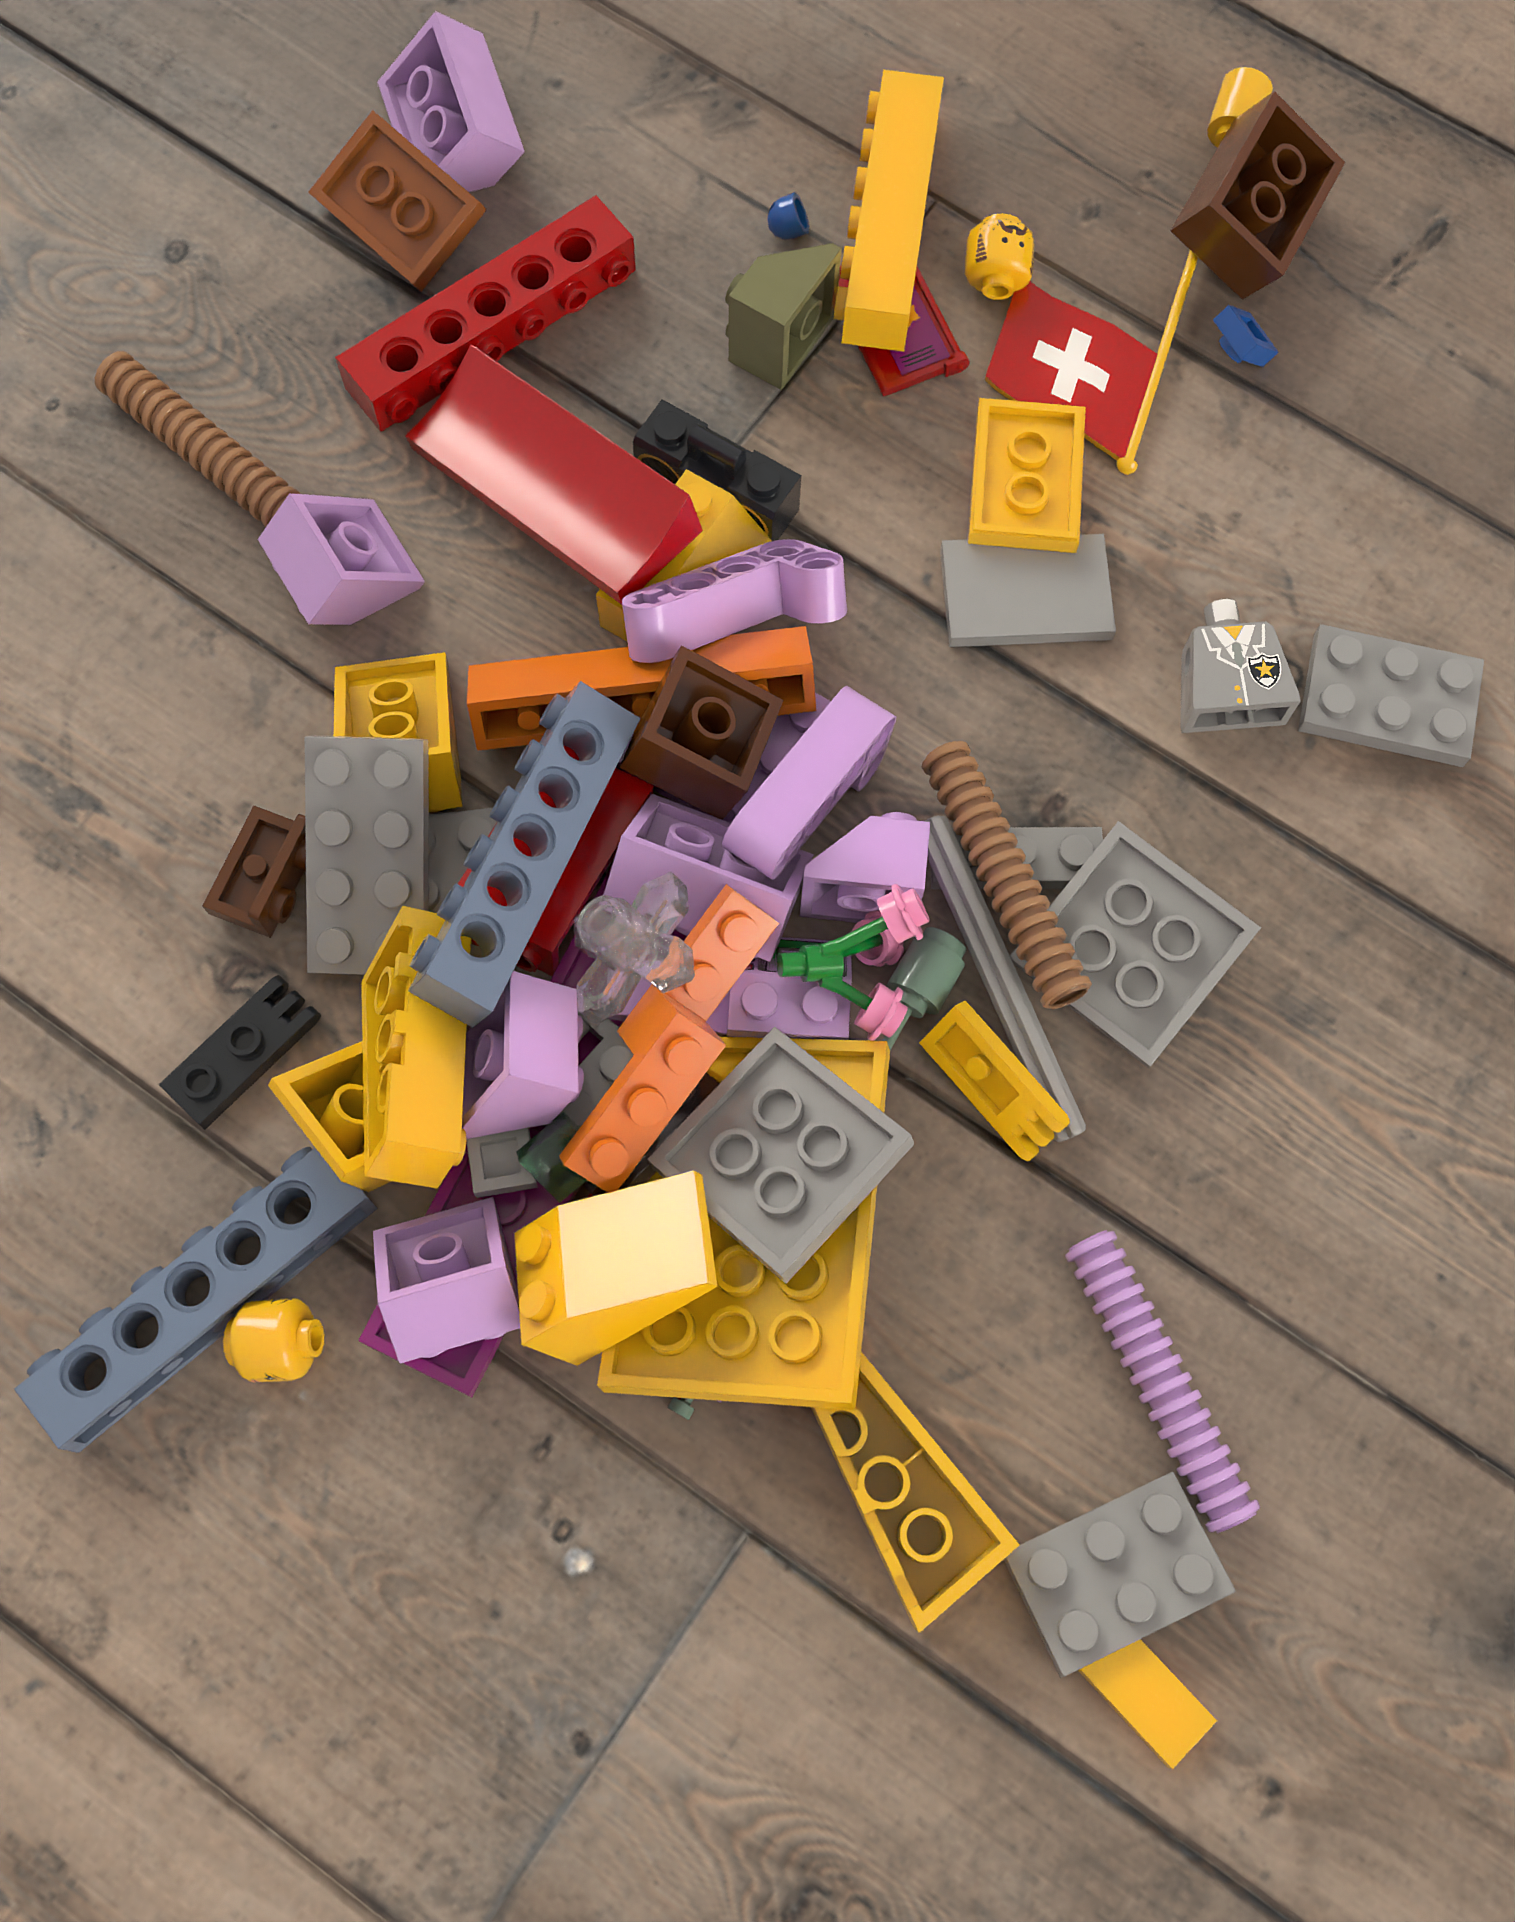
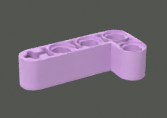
M794 539L774 540L632 592L622 599L629 657L634 661L642 663L661 662L673 658L681 645L689 650H694L782 614L807 623H828L839 620L847 613L843 558L836 552Z
M843 687L739 811L724 835L722 847L774 880L784 870L849 787L859 792L872 778L885 754L896 722V716L850 687Z

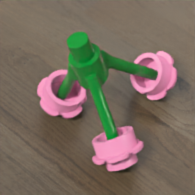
M897 884L891 886L892 892L877 899L879 910L867 913L865 919L859 921L853 927L852 932L820 945L801 946L799 952L778 953L777 972L779 977L800 976L803 982L818 981L820 987L835 992L861 1007L854 1024L868 1032L867 1039L870 1041L877 1039L880 1034L890 1038L900 1026L908 1010V1007L900 1002L903 990L898 987L893 991L878 983L867 996L843 981L844 957L855 954L861 962L867 965L877 967L884 966L885 963L894 965L901 959L904 953L903 943L905 940L913 936L917 940L923 938V931L920 926L930 921L927 911L914 888L903 892Z

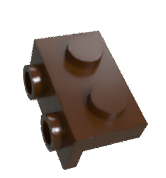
M254 805L202 905L205 911L212 916L271 938L278 923L283 924L290 917L296 903L295 889L304 871L306 872L305 816L298 814L295 820H291Z

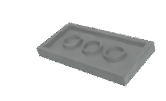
M305 736L307 973L365 975L401 907L407 906L429 911L428 739Z

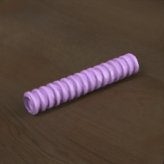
M1107 1230L1099 1232L1069 1248V1252L1065 1257L1068 1262L1075 1261L1078 1267L1074 1272L1077 1280L1084 1278L1087 1287L1083 1290L1085 1296H1093L1097 1304L1092 1309L1096 1315L1102 1313L1106 1321L1101 1325L1104 1332H1112L1115 1338L1111 1342L1113 1349H1121L1124 1358L1120 1360L1123 1368L1130 1366L1134 1374L1129 1378L1133 1386L1139 1384L1143 1391L1139 1395L1141 1403L1148 1402L1153 1411L1148 1416L1151 1422L1158 1420L1162 1428L1157 1432L1160 1439H1168L1171 1448L1167 1450L1169 1457L1178 1458L1181 1464L1176 1469L1179 1476L1187 1475L1191 1483L1186 1487L1189 1495L1196 1494L1200 1500V1503L1196 1505L1200 1514L1206 1512L1210 1521L1206 1523L1208 1531L1220 1533L1237 1526L1255 1516L1260 1505L1257 1500L1250 1501L1246 1492L1250 1490V1486L1247 1481H1239L1236 1474L1241 1469L1238 1463L1230 1464L1226 1455L1231 1450L1227 1444L1220 1445L1217 1436L1221 1434L1218 1426L1211 1427L1207 1420L1211 1416V1412L1208 1408L1201 1409L1197 1401L1202 1397L1199 1390L1192 1391L1187 1383L1192 1380L1189 1372L1182 1373L1178 1366L1183 1361L1180 1354L1173 1355L1168 1346L1172 1345L1173 1341L1170 1336L1163 1337L1159 1329L1164 1324L1160 1318L1154 1320L1150 1313L1154 1309L1152 1301L1144 1302L1141 1293L1145 1291L1142 1283H1134L1131 1276L1136 1271L1133 1266H1125L1122 1260L1126 1256L1124 1249H1116L1113 1243L1117 1239L1115 1232H1107Z

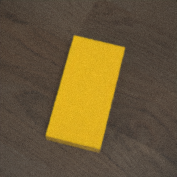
M1141 1639L1078 1670L1170 1769H1173L1217 1722Z

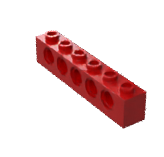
M595 195L336 356L345 389L380 432L395 423L406 421L418 408L437 396L442 395L471 344L498 362L503 354L525 340L535 339L542 334L546 327L566 314L581 310L590 299L607 288L622 284L631 273L636 271L634 237L599 197Z

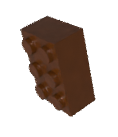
M1273 91L1234 119L1170 231L1243 300L1284 276L1346 162Z

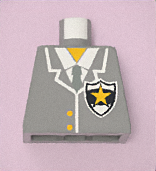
M1231 599L1217 600L1208 604L1204 608L1206 626H1199L1192 630L1182 651L1181 732L1192 733L1286 725L1301 700L1273 625L1266 621L1241 623L1237 602Z

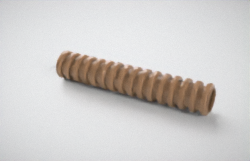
M117 351L110 354L98 367L95 375V385L101 393L107 395L113 403L119 405L124 412L130 414L136 422L143 424L147 431L155 434L158 440L166 443L167 447L178 453L180 458L190 462L191 467L202 472V475L207 480L214 482L218 489L226 492L230 499L237 501L239 506L249 511L252 517L262 521L263 526L266 527L289 493L300 494L297 489L289 486L287 481L277 476L272 469L265 467L260 459L253 457L250 451L241 447L239 442L229 437L224 430L217 428L213 421L205 418L202 412L193 408L192 404L182 399L177 392L170 389L155 374L146 370L144 365L134 360L127 352Z
M963 741L945 743L931 751L922 762L921 767L926 775H930L929 783L934 790H938V801L941 805H946L944 812L949 820L954 821L952 825L956 835L962 836L960 840L962 848L965 851H971L968 855L969 862L972 866H979L976 870V875L980 881L987 882L983 889L988 897H994L991 905L996 913H1002L999 920L1004 928L1011 929L1007 937L1012 944L1019 945L1016 954L1020 960L1027 961L1024 966L1026 974L1028 976H1035L1032 986L1036 992H1043L1044 995L1040 1000L1043 1007L1057 1009L1069 1005L1083 997L1088 992V989H1090L1092 982L1088 976H1081L1080 973L1084 967L1080 960L1072 959L1075 950L1071 943H1064L1067 937L1065 930L1062 927L1055 926L1059 920L1054 911H1047L1050 902L1045 895H1039L1042 886L1038 880L1031 879L1034 871L1030 864H1023L1026 855L1021 848H1015L1018 840L1014 833L1008 832L1010 824L1007 819L1000 817L1002 813L1000 805L997 802H992L994 794L990 787H985L986 778L982 772L977 771L979 765L976 759L969 756L971 752L969 745Z

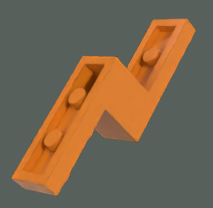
M726 884L617 1030L634 1056L559 1155L564 1166L608 1193L617 1191L726 1047V1044L706 1021L779 925L772 916Z

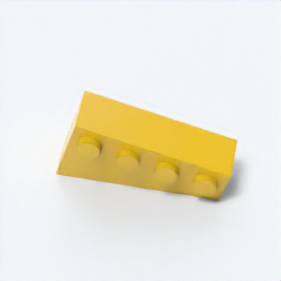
M407 906L401 907L361 981L365 1177L438 1188L451 1167L460 1164L466 1148V1132L462 1129L467 1024L408 991L418 971L410 967L417 949L428 934L435 938L437 937L445 920L437 916V913ZM461 936V944L465 951L470 954L471 938Z
M861 1352L856 1410L811 1408L914 1629L920 1633L1019 1546V1543Z

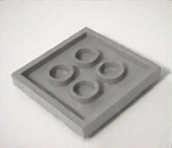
M1119 821L1047 909V911H1054L1059 919L1055 926L1062 927L1065 930L1067 937L1064 943H1071L1075 950L1072 959L1080 960L1084 968L1080 973L1081 976H1088L1092 982L1090 989H1088V992L1083 997L1067 1006L1147 1068L1151 1067L1261 929L1260 926ZM1016 948L1010 955V958L1014 965L1025 972L1024 966L1027 961L1018 958Z
M774 1027L647 1160L652 1168L663 1178L690 1171L702 1174L708 1217L787 1284L912 1148L914 1141L909 1132Z

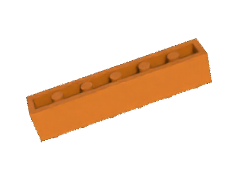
M806 626L733 634L691 650L781 698L783 703L778 716L817 711L813 661ZM628 647L469 665L467 707L477 751L528 745L532 739L540 743L547 728L540 725L539 721L547 706L557 693L566 698L580 681L641 719L673 658L653 663L637 662L629 657Z

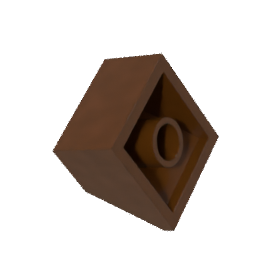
M681 645L643 713L619 768L723 820L748 792L783 700Z

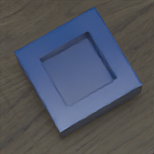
M1228 305L1213 319L1223 334L1219 339L1220 345L1235 362L1246 361L1263 367L1279 353L1251 313Z

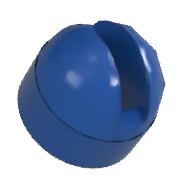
M796 192L780 197L771 205L767 221L770 231L776 237L788 240L809 233L806 210Z

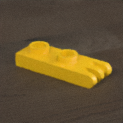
M966 1000L955 1005L919 1042L1021 1159L1030 1161L1039 1153L1038 1146L1045 1147L1054 1139V1132L1059 1133L1069 1125L1070 1120L1065 1111Z

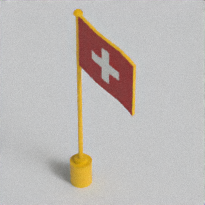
M1241 67L1233 69L1225 75L1207 128L1208 138L1217 148L1234 119L1272 93V83L1264 73L1257 69ZM1191 250L1189 251L1157 353L1114 324L1054 298L1029 281V284L1024 288L1014 291L985 375V381L994 390L1012 401L1086 407L1084 438L1117 460L1116 465L1120 473L1125 475L1132 474L1138 467V464L1134 461L1198 257Z

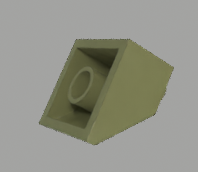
M830 243L759 256L745 274L739 273L734 277L725 297V302L729 305V321L725 331V335L729 337V362L780 390L784 388L834 319L836 295L839 286L841 247Z

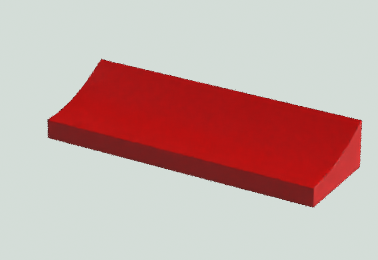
M472 344L442 395L425 416L405 435L412 450L621 605L622 599L626 595L642 589L703 531L688 493Z

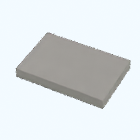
M1104 534L1080 535L1077 553L968 544V539L942 540L940 556L949 647L1113 640L1116 627Z

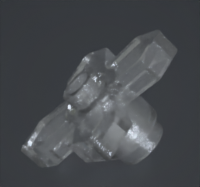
M668 872L643 884L632 905L621 898L600 896L590 901L581 913L575 917V946L588 957L596 959L576 984L577 1010L592 1023H599L623 1012L641 978L662 993L673 990L694 979L693 950L679 937L671 935L689 912L687 885L673 872Z

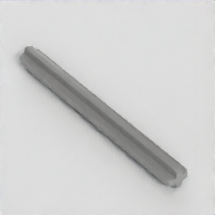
M945 816L931 817L925 820V822H930L927 858L1015 1055L1069 1117V1125L1059 1133L1054 1132V1140L1062 1142L1078 1136L1086 1130L1084 1119L953 829Z

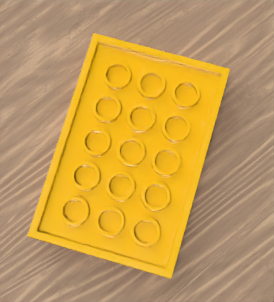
M720 1037L726 1044V1047L708 1069L707 1073L718 1083H721L763 1038ZM790 1038L884 1113L890 1049L887 1041ZM656 1172L646 1183L663 1179V1177ZM877 1186L787 1284L708 1217L718 1287L603 1351L597 1386L604 1393L856 1410Z

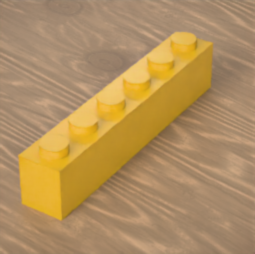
M883 69L880 92L870 91L866 123L875 125L874 129L864 128L860 161L868 162V168L859 166L857 168L854 200H862L861 207L851 205L847 239H854L856 242L855 247L845 245L840 278L849 280L848 287L838 286L834 310V320L844 321L841 342L843 344L903 352L905 350L944 77Z

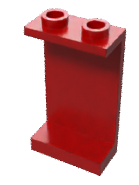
M564 746V749L567 752V754L573 759L579 761V758L575 751H573L571 748L567 746ZM615 768L516 964L517 967L528 972H536L538 969L553 976L559 965L558 948L616 854L622 834L650 795L653 794V785ZM539 791L541 799L548 806L556 808L553 799L548 794ZM513 838L516 848L524 855L532 857L528 845L520 839ZM467 868L458 882L460 886H464L472 871L471 869ZM487 886L491 899L501 906H507L503 893L494 887ZM471 938V944H472V945H475V946H479V945Z

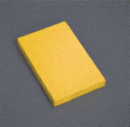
M979 398L976 415L968 544L1077 553L1080 542L1086 407Z

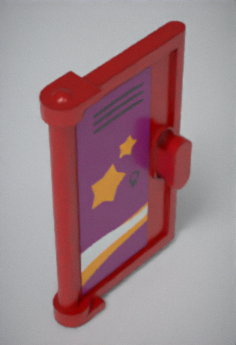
M841 265L839 275V286L848 287L849 280L840 278L842 267ZM918 266L916 267L904 352L858 346L883 396H888L941 374H944L945 378L964 371L970 364L966 353L960 350Z

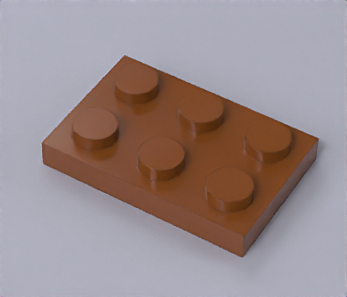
M374 110L371 111L308 192L420 292H422L487 211L474 196Z

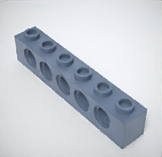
M582 681L574 687L566 698L558 693L553 697L539 721L540 725L547 728L540 743L532 739L514 770L522 774L521 779L515 790L510 786L504 789L489 815L490 818L497 821L490 837L484 834L479 836L465 859L463 865L472 870L463 887L457 883L453 885L437 912V916L445 920L436 938L430 934L425 937L410 963V967L418 971L408 990L410 993L472 1028L493 1012L640 720L639 717ZM564 746L575 751L579 761L570 757L565 751ZM539 791L548 794L555 802L556 808L548 806L541 799ZM513 838L525 842L531 850L532 857L521 853L516 848ZM487 886L500 890L506 898L507 906H501L494 902L489 896ZM461 936L470 937L479 945L481 958L474 957L465 951L461 944Z
M302 1148L285 1161L281 1167L283 1173L264 1189L262 1186H257L239 1197L231 1208L234 1213L215 1228L212 1226L204 1227L188 1238L181 1248L184 1253L164 1269L161 1266L155 1267L139 1277L131 1286L130 1290L133 1294L114 1309L111 1307L104 1308L89 1317L79 1328L81 1335L62 1351L54 1349L38 1358L27 1370L29 1377L14 1388V1390L58 1449L79 1453L224 1335L228 1321L235 1317L236 1313L245 1303L268 1299L378 1208L362 1189L342 1182L316 1148ZM300 1197L310 1198L311 1209L308 1216L297 1224H286L284 1213L289 1203ZM249 1237H259L261 1249L256 1259L246 1265H237L235 1253L238 1245ZM199 1277H208L210 1281L208 1296L202 1303L189 1307L185 1298L188 1286ZM156 1317L159 1325L157 1337L150 1345L138 1348L135 1342V1333L138 1326L144 1320ZM103 1358L107 1367L105 1379L97 1388L88 1391L84 1383L85 1371L93 1361Z

